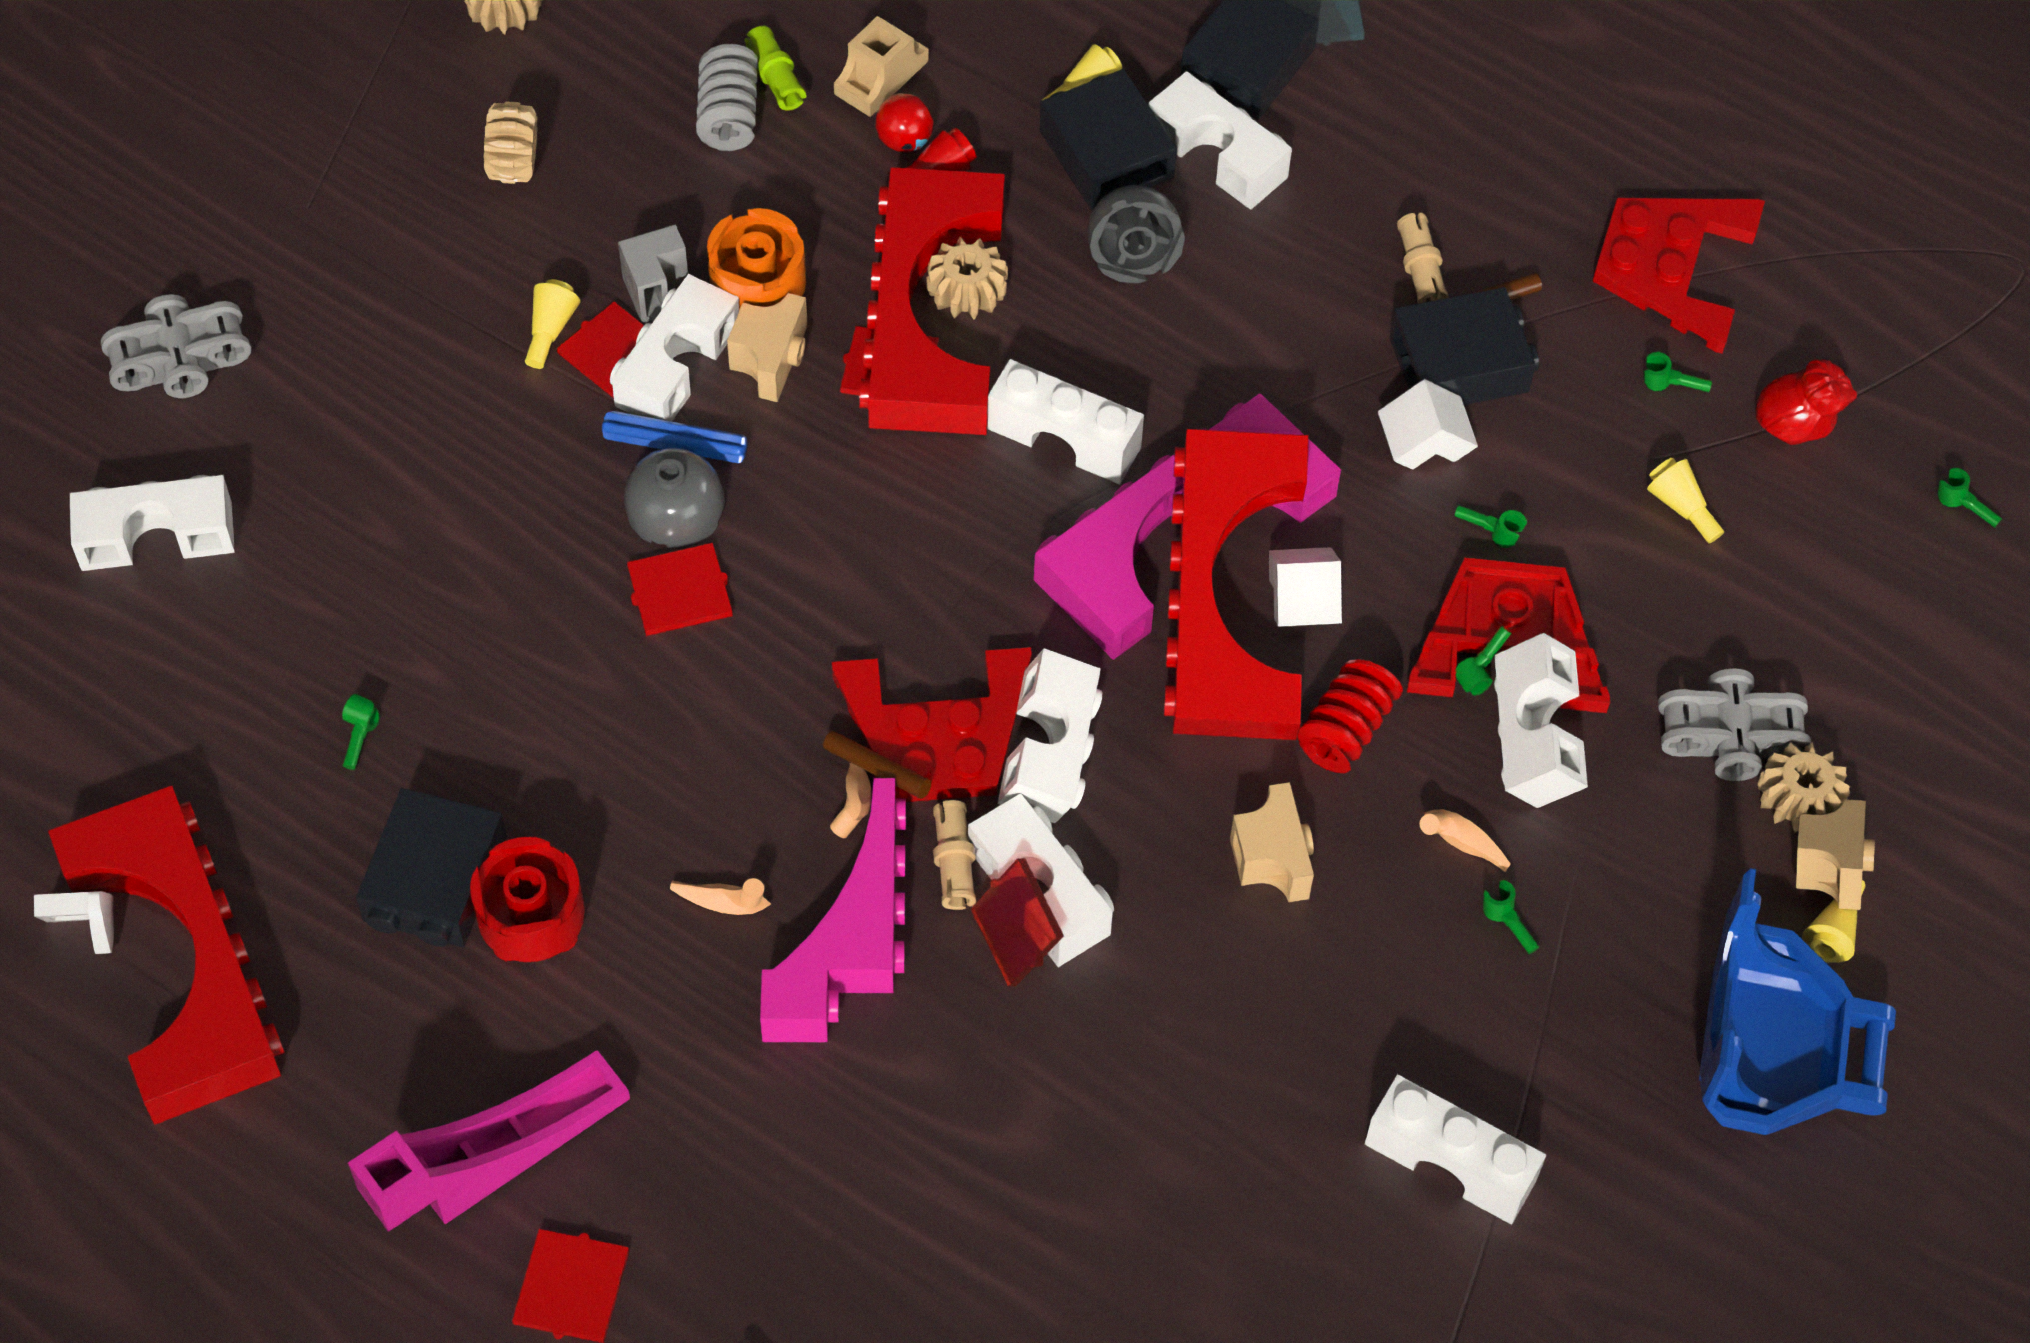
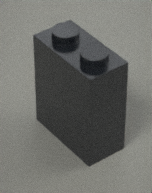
M1223 0L1183 49L1180 76L1187 71L1199 81L1212 86L1216 93L1235 107L1242 108L1251 117L1259 120L1315 50L1319 18L1283 0Z
M1124 69L1109 75L1098 76L1090 82L1068 91L1054 93L1049 98L1040 102L1039 131L1091 211L1094 210L1102 197L1116 188L1127 185L1152 187L1174 178L1177 147Z
M1506 287L1394 308L1389 338L1408 389L1426 379L1460 396L1463 404L1467 405L1527 393L1530 390L1533 374L1539 369L1537 349L1533 343H1527L1523 332L1524 321L1521 309L1517 304L1512 305Z
M401 788L356 896L363 922L383 933L392 934L398 930L417 935L422 941L433 946L444 947L447 944H452L465 948L476 919L470 894L472 874L477 865L479 869L481 864L489 857L490 850L507 840L502 813Z

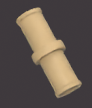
M1415 213L1403 216L1397 222L1406 253L1403 264L1406 272L1412 275L1418 304L1427 302V298L1429 302L1449 298L1439 268L1442 264L1441 253L1438 248L1433 246L1427 216L1419 213L1417 215L1419 224L1416 222Z
M948 800L943 801L944 813L942 805L939 803L933 808L938 843L933 850L934 863L940 867L942 905L947 909L962 910L966 909L964 898H966L967 905L970 907L976 903L971 864L976 860L975 846L969 843L967 805L961 801Z

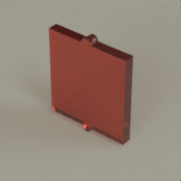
M1017 858L1000 878L992 879L990 882L991 888L971 908L1008 987L1017 986L1034 967L1043 966V958L1064 937L1026 858Z

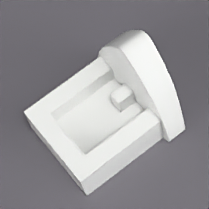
M95 891L34 895V917L45 922L89 920L95 954L112 953L114 942V897L111 894Z

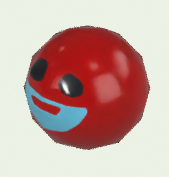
M898 93L888 97L880 105L876 115L875 127L879 139L888 148L898 152H913L921 149L928 142L932 134L934 122L928 108L919 97L912 94Z

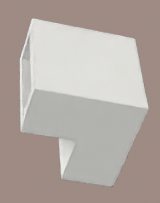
M1426 379L1378 411L1394 461L1412 470L1435 454L1456 462L1478 447L1461 397Z
M1328 547L1269 550V581L1274 588V619L1277 625L1296 626L1342 623L1341 561L1333 549Z

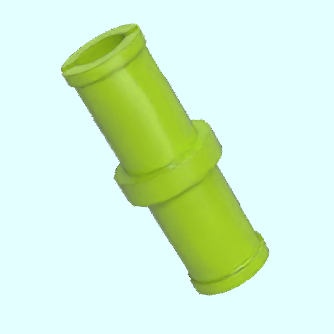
M758 26L747 33L750 38H745L744 41L746 47L751 49L757 56L758 67L756 70L760 80L764 84L769 85L778 106L782 110L788 111L798 108L803 104L801 98L806 99V92L793 73L794 64L791 57L786 52L781 51L769 27Z

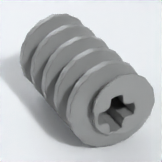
M736 44L719 45L709 49L702 55L699 61L696 133L701 141L720 151L742 149L749 145L755 137L752 130L756 124L754 113L756 111L755 98L757 96V89L755 84L757 82L756 68L758 67V59L756 54L745 46Z

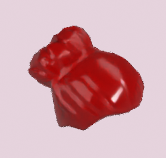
M1814 359L1807 364L1806 369L1784 374L1763 388L1757 399L1756 419L1763 429L1787 444L1795 445L1818 440L1828 436L1833 431L1837 423L1838 413L1857 398V392L1853 389L1850 379L1839 366L1830 360Z

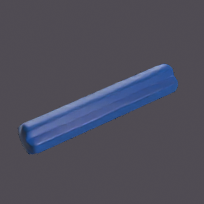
M607 411L602 424L603 437L608 440L657 449L682 448L702 457L733 463H742L747 453V437L743 434L617 411Z

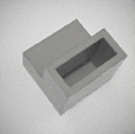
M676 225L618 242L622 277L642 324L656 319L661 312L662 303L668 290L679 287L688 275L686 247Z

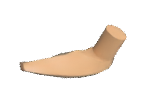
M850 763V768L846 775L847 798L845 807L830 824L831 830L842 838H847L860 820L869 813L872 804V790L868 775L864 769Z
M1444 809L1423 812L1424 816L1420 820V828L1425 834L1432 835L1438 833L1444 840L1459 850L1484 858L1504 872L1507 871L1510 866L1508 859L1493 840L1473 822L1457 813Z
M755 878L746 880L743 888L720 883L695 885L672 880L670 886L672 891L683 898L721 913L735 915L753 914L771 905L763 897V883Z

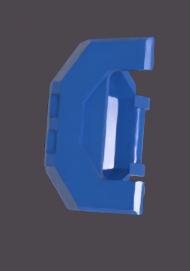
M1749 869L1743 875L1726 913L1713 970L1699 1075L1702 1101L1721 1126L1762 1135L1771 1134L1832 1111L1835 1108L1865 1115L1884 1114L1887 1109L1888 1093L1883 1090L1888 1033L1895 1028L1896 1009L1885 1003L1853 997L1844 980L1794 931L1755 923L1760 909L1761 896L1754 892L1756 869ZM1850 1027L1866 1030L1861 1084L1845 1080Z

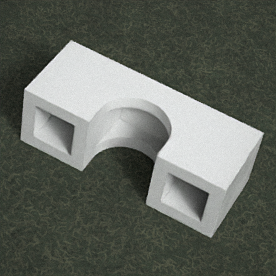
M1187 71L1149 102L1150 109L1177 147L1176 155L1180 158L1199 145H1214L1223 149L1219 154L1216 184L1250 210L1288 178L1292 148L1287 145L1284 139L1278 134L1269 132L1254 121L1245 110L1229 103L1217 94L1212 86L1199 81Z
M690 274L686 276L678 289H671L662 303L659 315L652 324L646 323L642 327L634 349L627 358L622 357L619 359L612 370L610 383L613 386L615 407L633 415L672 422L691 395L689 369L687 366L674 361L673 358L685 352H697L716 360L727 345L728 337L739 313V297Z
M1009 360L988 395L987 429L1029 447H1032L1040 432L1055 434L1064 439L1073 448L1076 454L1077 467L1117 484H1121L1141 449L1144 414L1014 360Z
M197 475L185 480L168 482L146 481L134 486L117 488L95 487L88 491L70 493L71 545L81 571L133 565L132 549L135 541L144 532L155 528H166L175 532L184 559L235 553L232 502L223 475Z
M1542 633L1496 654V678L1494 684L1498 695L1500 719L1498 733L1501 738L1503 758L1501 775L1505 791L1539 808L1587 788L1584 741L1552 723L1549 724L1552 715L1559 706L1579 696L1575 651L1547 634Z
M1043 649L1025 669L1016 714L1040 724L1046 731L1050 744L1025 738L1006 760L998 804L1002 805L1021 793L1032 808L1035 806L1040 807L1052 823H1056L1070 808H1077L1085 790V780L1080 778L1082 764L1087 761L1094 742V735L1088 733L1090 722L1098 712L1102 700V690L1097 689L1100 668Z
M1020 793L968 824L969 843L975 846L976 861L997 888L1021 876L1037 878L1049 888L1044 895L1029 903L1028 929L1057 967H1060L1111 935L1114 905L1105 889L1099 884L1093 886L1083 874V865L1076 852L1069 845L1062 847L1052 834L1053 828L1045 812L1038 806L1032 808Z
M1398 1074L1371 1119L1365 1145L1412 1171H1414L1419 1161L1432 1162L1447 1169L1464 1185L1463 1199L1511 1225L1537 1181L1546 1158V1154Z

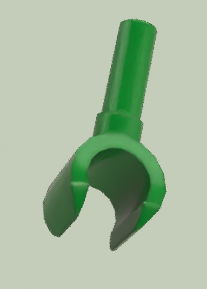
M1653 352L1646 358V367L1649 370L1644 371V382L1652 391H1662L1670 384L1709 392L1711 389V380L1672 370L1671 359L1664 353Z
M1951 468L1949 470V484L1943 480L1939 481L1938 498L1943 505L1947 507L1963 505L1994 528L2002 520L1999 515L1981 503L1976 496L1968 491L1970 476L1963 469Z
M1458 505L1455 511V517L1491 531L1493 541L1502 548H1509L1515 545L1520 537L1516 532L1523 531L1527 524L1525 516L1515 510L1503 512L1499 519Z
M1501 626L1485 648L1476 657L1467 658L1457 665L1456 679L1465 692H1471L1472 695L1478 696L1491 686L1493 680L1485 670V667L1492 661V658L1512 634L1505 627Z
M358 694L350 696L342 714L344 721L355 725L351 732V739L343 763V767L350 770L356 769L367 732L373 731L380 720L379 712L374 703Z
M1506 880L1499 881V893L1503 901L1494 900L1488 891L1484 890L1483 912L1485 916L1495 922H1504L1528 954L1536 951L1539 945L1514 910L1516 896L1514 886Z

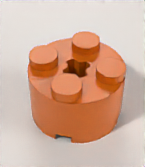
M756 208L748 209V215L733 219V215L725 217L713 228L707 242L710 284L739 297V310L742 303L759 307L773 306L781 302L787 293L803 296L806 288L805 249L803 240L797 232V227L791 219L773 210Z

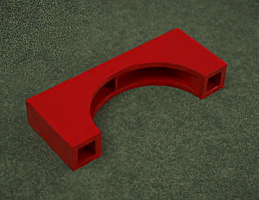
M891 167L889 187L880 186L878 213L879 215H886L885 224H876L875 252L882 253V262L873 261L871 273V290L879 291L878 300H869L867 329H874L875 334L874 339H865L863 367L871 369L870 379H861L859 400L860 408L868 409L869 428L987 435L990 366L965 362L937 347L918 325L910 303L919 281L928 271V263L931 256L939 255L942 243L956 247L960 236L966 244H974L979 238H981L982 242L1001 241L1005 174Z
M1187 429L1185 446L1175 447L1173 477H1183L1182 494L1173 493L1172 524H1181L1180 541H1171L1170 571L1179 572V588H1169L1168 619H1177V637L1167 636L1166 667L1175 668V686L1165 685L1164 716L1173 717V734L1282 740L1297 739L1301 724L1302 675L1279 671L1261 663L1248 654L1234 640L1217 610L1212 587V568L1225 540L1246 518L1272 505L1303 501L1308 472V435Z
M172 785L48 830L63 875L72 893L116 892L136 895L151 900L180 920L193 938L195 973L191 991L184 1007L172 1025L160 1037L143 1049L127 1056L143 1102L154 1125L280 1077L281 1073L275 1057L285 1053L274 1023L272 1022L265 1026L261 1023L257 1011L267 1008L257 978L245 980L240 966L249 963L250 959L240 933L228 935L223 921L234 917L223 888L211 890L207 877L215 875L217 872L207 845L195 847L191 834L201 831L191 803L187 801L179 804Z

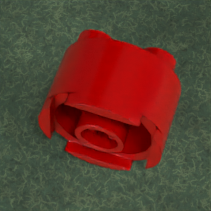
M537 837L513 838L498 844L490 850L489 857L481 864L479 869L477 865L472 874L470 894L480 933L487 945L494 951V954L504 961L537 962L552 958L561 952H566L573 948L578 941V934L582 928L585 915L578 870L573 859L565 851L562 853L560 850L550 846L549 841Z

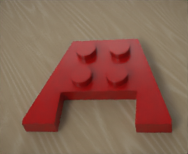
M1617 198L1593 282L1643 311L1650 307L1671 320L1670 326L1683 334L1690 330L1707 340V348L1723 354L1735 309L1688 297L1687 291L1704 233L1707 232L1753 245L1765 201L1760 199Z
M1464 558L1444 600L1434 627L1423 645L1420 657L1409 675L1407 693L1453 697L1456 683L1457 652L1478 654L1485 648L1498 629L1503 626L1512 634L1496 654L1542 633L1547 634L1575 651L1579 696L1563 703L1560 709L1607 713L1610 705V694L1607 686L1603 687L1597 670L1599 663L1594 648L1589 647L1584 633V620L1566 568Z
M1031 647L985 651L989 697L883 705L878 658L832 662L833 680L836 687L840 688L846 700L854 724L858 725L867 748L931 781L930 791L922 799L895 786V798H906V802L997 795L1012 740L1024 672L1032 660Z

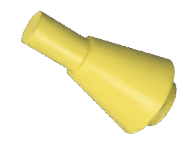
M1093 44L1066 77L1064 84L1042 100L1049 98L1054 93L1068 91L1086 84L1098 76L1117 72L1122 69V64L1109 47L1106 46L1102 49L1100 46Z
M550 279L546 283H539L534 286L533 338L525 359V363L532 368L542 369L544 367L551 343L556 340L580 304V299L574 293L572 286L563 281Z
M1669 458L1650 473L1649 477L1653 482L1648 486L1647 490L1686 520L1690 519L1708 544L1714 542L1725 532L1707 510V504L1687 459L1676 462L1674 458Z
M1862 880L1861 896H1862V893H1863V891H1864V889H1865V882H1864L1863 880ZM1834 899L1804 930L1802 935L1803 941L1825 962L1840 963L1848 961L1853 957L1855 951L1858 910L1839 909L1838 903Z

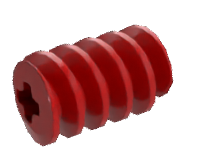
M1355 659L1344 663L1340 669L1339 676L1332 680L1328 691L1321 696L1318 706L1310 712L1308 721L1299 728L1297 736L1299 745L1304 753L1315 764L1335 773L1351 771L1348 760L1355 761L1360 758L1363 751L1361 745L1369 744L1373 736L1371 730H1377L1382 725L1383 718L1381 715L1389 714L1393 708L1392 700L1394 701L1401 697L1403 687L1400 681L1387 669L1371 661Z

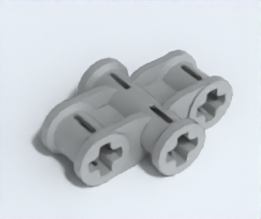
M172 294L156 297L147 303L144 308L146 321L110 329L101 338L102 351L109 357L112 367L109 371V380L115 389L129 392L163 383L165 392L174 398H188L201 393L208 385L207 371L240 364L251 354L250 341L247 337L243 336L241 331L242 312L238 305L233 302L220 301L189 310L188 303L183 297ZM165 309L169 310L170 317L165 318ZM219 316L223 318V324L218 323L217 318ZM122 340L125 341L126 348H121L120 342ZM230 344V352H227L225 345ZM129 369H134L135 375L133 377L130 376ZM182 376H187L188 383L183 382Z
M1724 669L1713 673L1707 679L1708 691L1678 689L1669 691L1658 699L1659 712L1664 715L1666 733L1661 737L1662 750L1671 756L1678 757L1719 756L1715 761V774L1724 780L1743 781L1751 779L1762 771L1761 758L1768 759L1774 752L1782 754L1784 748L1788 747L1790 743L1801 752H1804L1805 747L1811 744V738L1808 734H1805L1804 715L1808 712L1807 699L1800 694L1790 692L1750 693L1754 688V676L1743 669Z

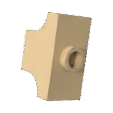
M877 16L848 43V59L842 73L834 82V95L871 117L888 97L893 96L928 62V48Z
M787 293L781 302L773 306L759 307L746 303L741 305L727 340L729 369L752 376L758 382L759 398L778 402L792 365L799 366L802 361L806 343L803 336L807 329L806 297Z
M1290 782L1270 785L1267 801L1264 806L1254 812L1233 816L1230 842L1241 886L1256 883L1271 884L1285 894L1288 902L1307 900L1310 896L1314 877L1309 855H1313L1314 850L1312 833L1308 823L1300 824Z
M1844 800L1843 805L1838 810L1824 815L1800 814L1797 849V889L1820 890L1831 895L1837 901L1839 909L1861 910L1862 871H1873L1875 840L1864 839L1866 801Z

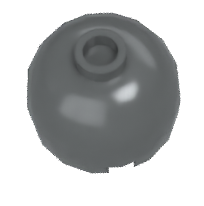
M1141 185L1119 187L1102 197L1090 214L1087 228V238L1091 254L1097 262L1098 268L1104 275L1118 282L1141 283L1148 281L1144 275L1154 274L1159 270L1164 274L1173 267L1181 256L1185 241L1180 216L1174 205L1164 194Z
M665 448L652 452L636 464L627 478L624 505L630 526L643 540L650 543L653 541L657 544H665L668 548H682L698 544L713 534L719 525L718 520L725 508V497L716 470L704 457L682 448Z

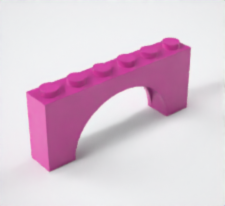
M1258 394L1246 404H1236L1226 413L1222 421L1209 429L1215 431L1304 435L1262 394ZM1308 439L1307 485L1303 501L1285 502L1272 506L1284 511L1301 523L1336 497L1341 469ZM1174 455L1161 457L1152 466L1149 473L1135 483L1129 481L1123 484L1114 493L1111 500L1097 510L1091 508L1085 511L1077 519L1073 527L1059 537L1053 535L1047 538L1035 553L1034 581L1113 660L1150 634L1152 630L1154 605L1140 588L1133 563L1137 552L1148 535L1165 519L1172 516L1173 493L1182 494L1183 477H1173Z

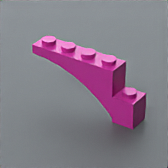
M874 778L871 813L864 842L852 873L834 905L814 931L783 962L773 970H762L760 1013L762 1042H828V1022H839V993H893L894 973H904V941H894V925H905V893H895V877H905V845H895V830H906V798H895V778Z
M596 1050L538 1086L475 1115L439 1127L407 1134H399L396 1130L348 1162L358 1191L388 1232L429 1204L443 1223L447 1224L630 1099L629 1090L599 1051Z

